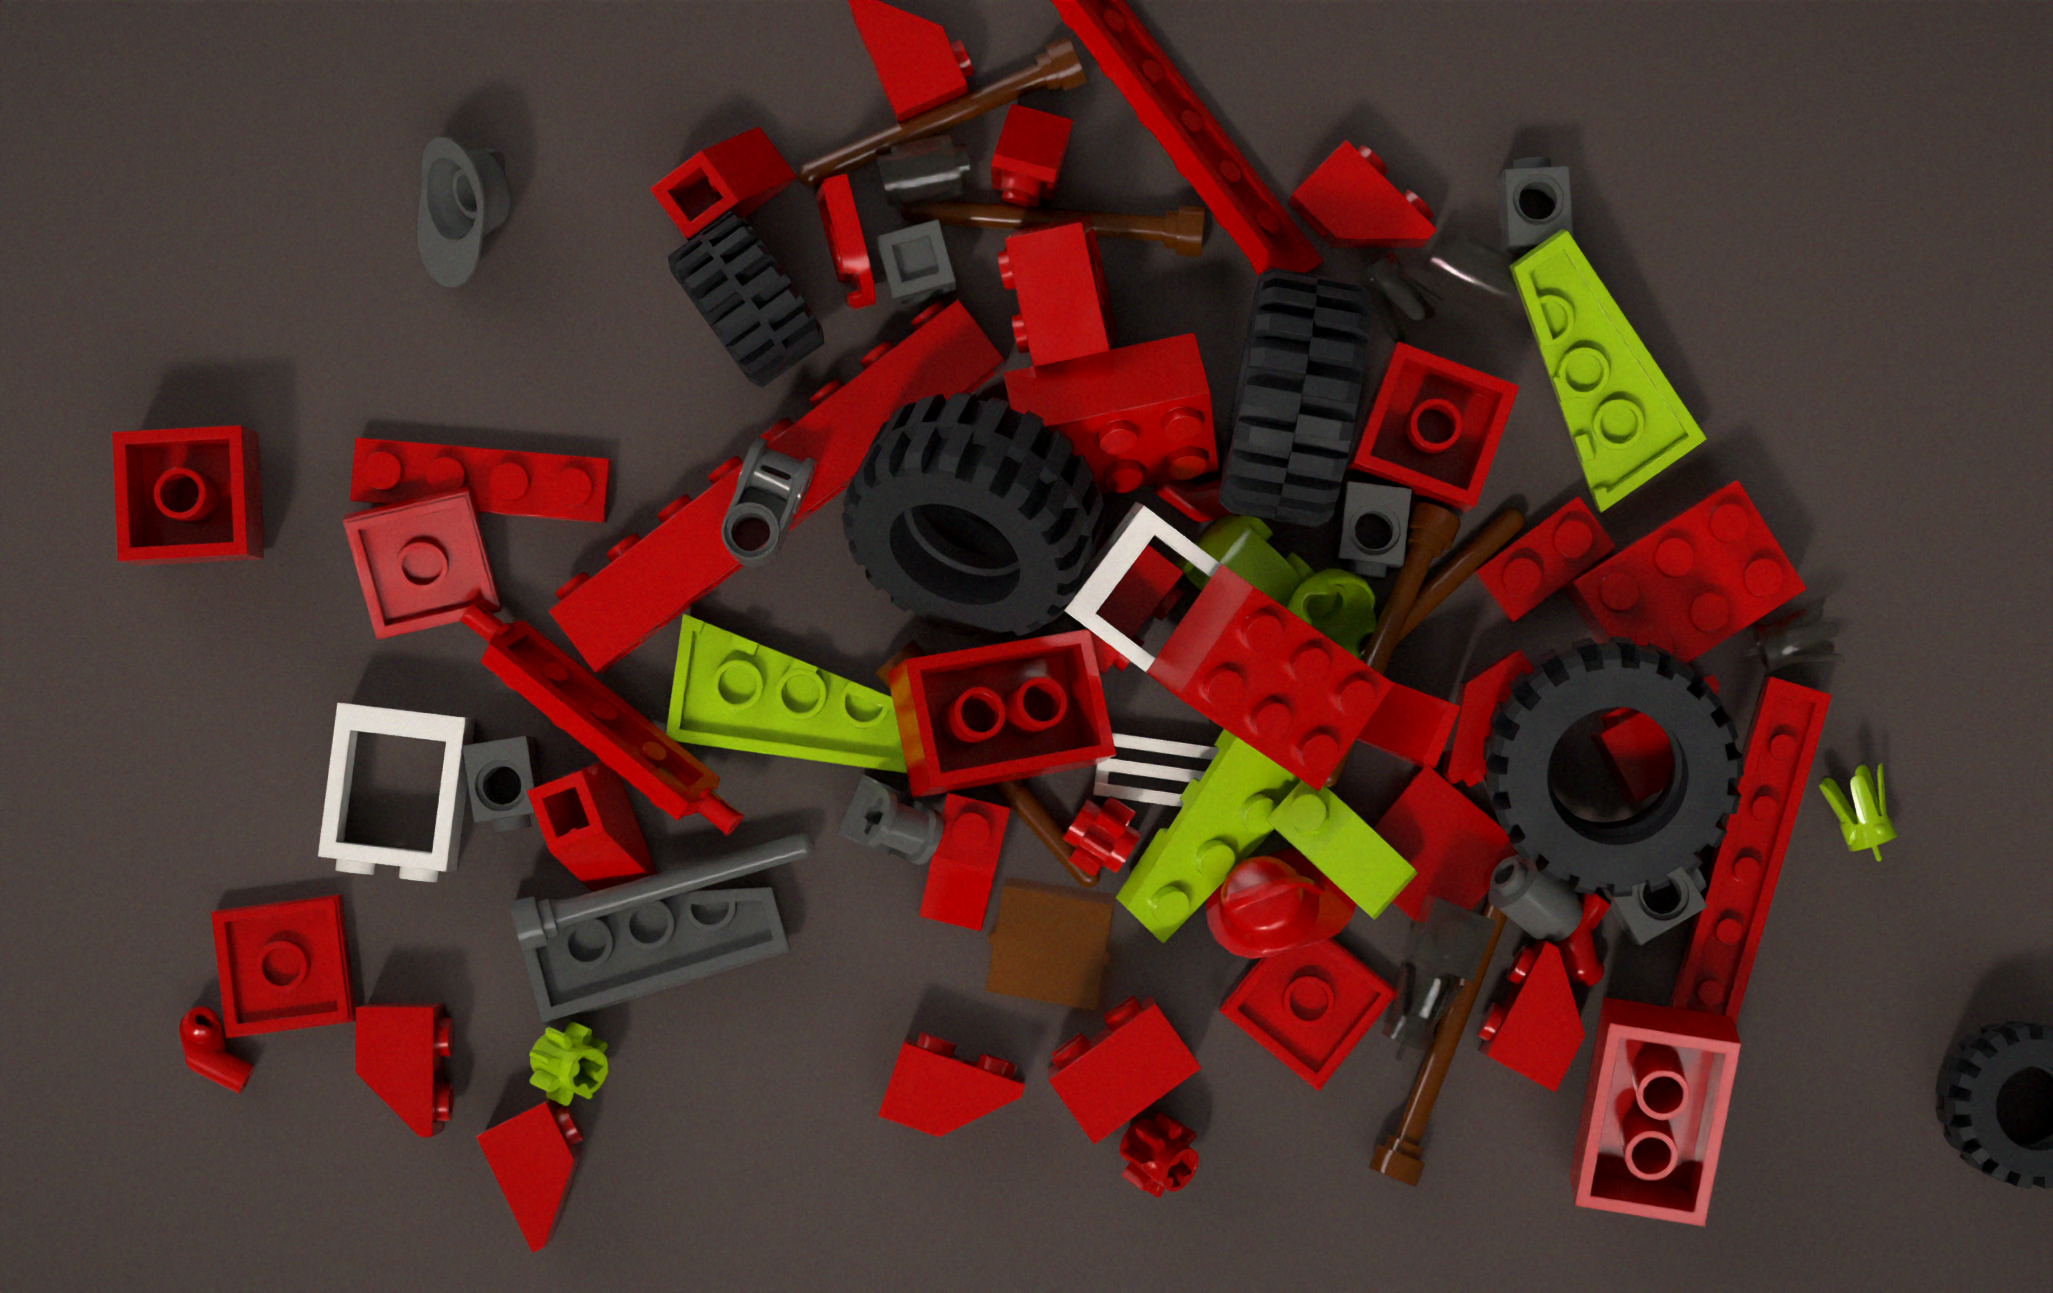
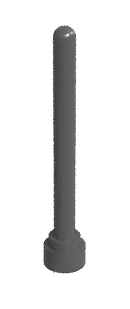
M797 833L553 904L550 903L549 898L536 901L535 896L509 902L521 949L523 952L547 946V939L558 936L559 928L806 858L813 853L815 842L809 834Z

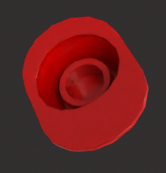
M1288 848L1262 856L1249 857L1235 865L1225 878V881L1208 897L1206 915L1208 927L1218 944L1233 955L1257 959L1271 957L1286 951L1319 943L1340 933L1352 919L1356 903L1298 850Z

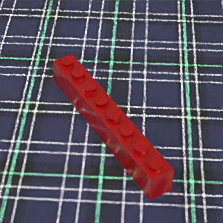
M958 299L947 308H945L941 301L928 307L910 323L915 330L913 334L896 347L890 339L881 343L860 361L865 370L844 385L840 378L833 380L811 397L809 402L814 409L800 420L793 423L789 417H786L760 436L767 440L768 448L801 461L808 457L818 460L809 491L799 512L795 514L788 533L849 487L875 435L883 422L890 419L893 412L906 404L913 402L917 404L919 399L943 394L945 399L949 400L956 393H972L1005 368V360ZM738 455L727 460L708 476L707 479L713 486L692 501L688 494H685L665 507L657 515L658 520L662 524L646 537L641 539L637 533H633L615 545L606 554L611 563L592 578L584 571L556 591L555 595L560 602L548 611L594 672L605 673L744 567L733 559L725 547L721 535L722 523L736 491L737 480L744 463ZM765 470V472L770 473L785 480H790L778 474ZM746 520L736 530L735 543L745 551L759 550L768 542L770 528L762 520Z

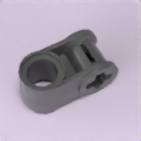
M761 437L755 438L741 468L736 491L721 528L723 543L734 560L743 566L755 568L765 566L777 557L794 516L799 512L809 491L818 460L811 457L804 461L798 460L768 448L766 439ZM765 470H768L790 480L782 479L780 477L765 472ZM746 520H762L770 528V536L766 545L759 550L751 552L739 548L735 543V533L739 525Z
M862 774L837 833L886 855L892 853L910 863L922 865L936 851L942 837L944 821L943 815L939 811L914 800L911 794Z

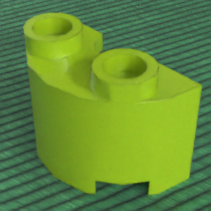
M1231 514L1217 519L1194 543L1220 564L1286 609L1295 590L1303 582L1316 574L1293 552L1284 559L1266 541L1273 533L1257 517ZM1182 556L1174 563L1177 568L1184 572L1183 575L1202 592L1211 578Z

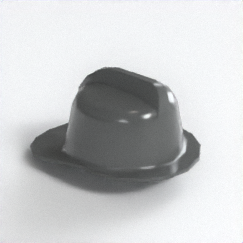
M437 136L427 143L422 154V186L417 219V242L422 262L429 275L441 286L457 288L467 283L475 272L481 253L483 236L503 225L511 211L512 197L510 185L505 175V158L501 151L493 148L465 149L452 137Z

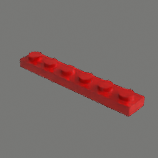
M1050 0L1059 11L1063 22L1076 33L1096 59L1102 73L1112 80L1135 110L1141 124L1151 131L1174 161L1177 171L1190 182L1210 208L1216 222L1229 233L1246 255L1258 276H1260V273L1272 268L1310 274L1324 262L1124 0Z
M1771 676L1764 678L1742 754L1744 776L1736 778L1735 787L1742 795L1736 814L1726 813L1722 825L1728 833L1719 846L1714 849L1705 880L1707 888L1702 890L1701 894L1708 907L1695 914L1669 1007L1732 1017L1736 1025L1828 710L1831 694Z

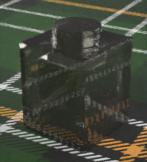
M1426 894L1403 953L1472 982L1496 921L1438 897Z

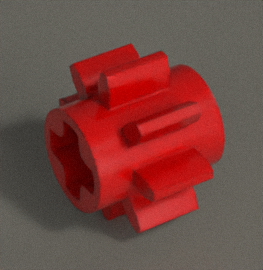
M1112 796L1107 798L1102 808L1087 799L1062 840L1075 847L1068 861L1093 877L1102 865L1116 874L1142 834L1128 825L1136 812Z
M1162 1112L1157 1113L1154 1122L1149 1119L1136 1121L1125 1132L1120 1143V1156L1129 1164L1121 1176L1144 1192L1146 1190L1156 1198L1161 1197L1164 1188L1170 1192L1182 1189L1193 1178L1198 1167V1153L1189 1146L1196 1138V1133L1176 1119L1172 1120Z

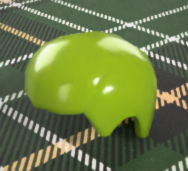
M1328 568L1317 572L1295 590L1287 606V610L1359 660L1362 659L1359 653V645L1366 636L1373 634L1377 624L1373 610L1375 595L1368 583L1358 574L1342 569Z

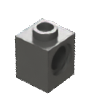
M1530 157L1514 160L1513 169H1505L1496 180L1501 255L1527 254L1561 229L1567 230L1573 238L1569 166L1551 167V158ZM1534 190L1543 194L1549 203L1548 217L1536 220L1526 216L1519 205L1520 193Z
M938 219L876 236L896 309L957 292L955 278Z
M1350 481L1343 485L1333 562L1348 563L1349 572L1356 573L1361 577L1385 579L1387 568L1398 569L1403 566L1412 489ZM1374 515L1382 519L1386 524L1388 539L1382 548L1368 549L1357 540L1355 525L1361 516Z
M521 736L462 746L474 822L492 820L494 833L532 827L530 814L535 813L526 791L542 784L535 736ZM503 767L513 769L521 780V791L518 797L509 804L498 801L491 791L492 777Z
M1682 867L1666 875L1672 887V898L1664 909L1656 912L1650 910L1644 902L1643 890L1646 883L1633 885L1632 896L1612 897L1608 888L1598 887L1605 901L1611 906L1610 909L1629 942L1642 945L1708 907L1700 894V891L1707 888V885L1698 867L1689 875L1686 874Z

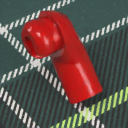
M1175 479L1157 483L1152 490L1156 495L1197 522H1207L1224 518L1231 514L1235 515V513H1230L1219 503L1220 479L1196 484L1190 479Z
M1580 893L1578 899L1583 904V916L1579 925L1567 938L1559 942H1553V945L1559 948L1568 981L1576 982L1582 987H1591L1601 980L1605 970L1603 961L1597 956L1592 931L1611 906L1595 893L1593 895Z
M195 1006L189 1009L179 1025V1037L187 1066L193 1072L240 1095L249 1083L255 1066L227 1052L221 1023L215 1011L206 1006Z

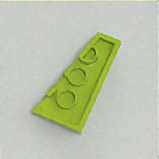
M1561 229L1509 267L1594 505L1602 513L1707 440V438L1569 232Z
M683 613L666 735L672 740L907 773L892 697Z
M1225 729L1214 744L1219 749V752L1200 781L1193 777L1179 799L1183 804L1177 817L1169 829H1159L1115 897L1163 944L1225 881V878L1235 865L1244 861L1271 834L1274 828L1266 820L1267 817L1302 781Z

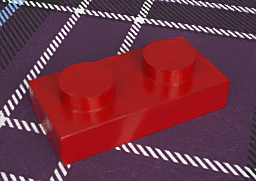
M1577 496L1484 563L1474 572V575L1508 621L1512 623L1616 548V546L1580 497Z

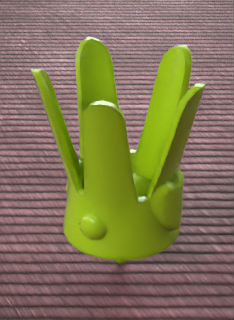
M1883 762L1879 763L1877 770L1879 800L1871 773L1866 765L1861 764L1857 767L1855 776L1851 778L1850 787L1856 813L1849 805L1836 782L1831 778H1823L1819 788L1840 820L1839 826L1848 845V850L1859 851L1872 848L1876 861H1881L1882 856L1878 845L1898 836L1893 827L1892 820L1886 812Z

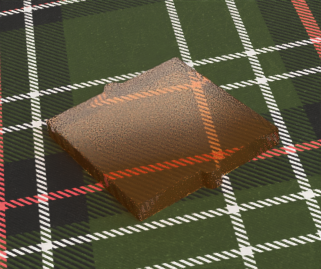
M1003 887L996 932L988 936V942L993 946L986 992L1096 1010L1103 964H1108L1111 959L1110 954L1105 950L1113 906Z

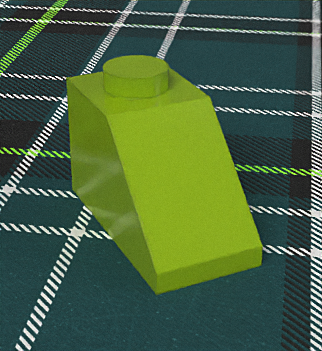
M1301 781L1266 819L1286 841L1374 920L1418 874L1405 859L1327 787H1322L1317 791L1304 781Z

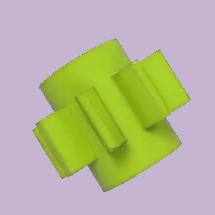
M569 1021L564 1033L547 1027L545 1034L536 1041L532 1051H530V1064L535 1074H533L529 1081L532 1085L545 1090L547 1098L564 1106L570 1104L574 1093L591 1099L592 1093L601 1087L608 1074V1062L604 1055L608 1044L593 1037L592 1029L574 1021Z

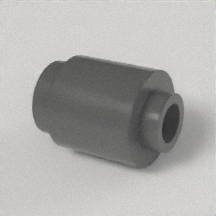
M1520 854L1502 860L1491 874L1488 894L1490 903L1534 938L1559 942L1572 934L1579 925L1583 916V904L1578 899L1577 891H1573L1571 885L1562 878L1555 883L1540 874L1535 863L1529 858L1524 860Z

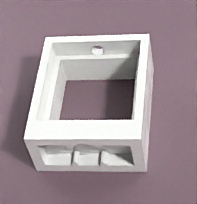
M1135 502L1088 564L1072 601L1066 604L1063 610L1146 672L1155 658L1097 615V610L1154 535L1210 578L1221 564L1147 507Z
M337 703L318 856L337 859L336 871L374 875L375 863L400 866L399 878L415 881L437 882L439 871L457 870L468 784L462 746L473 744L476 719ZM358 731L446 741L432 852L344 842Z

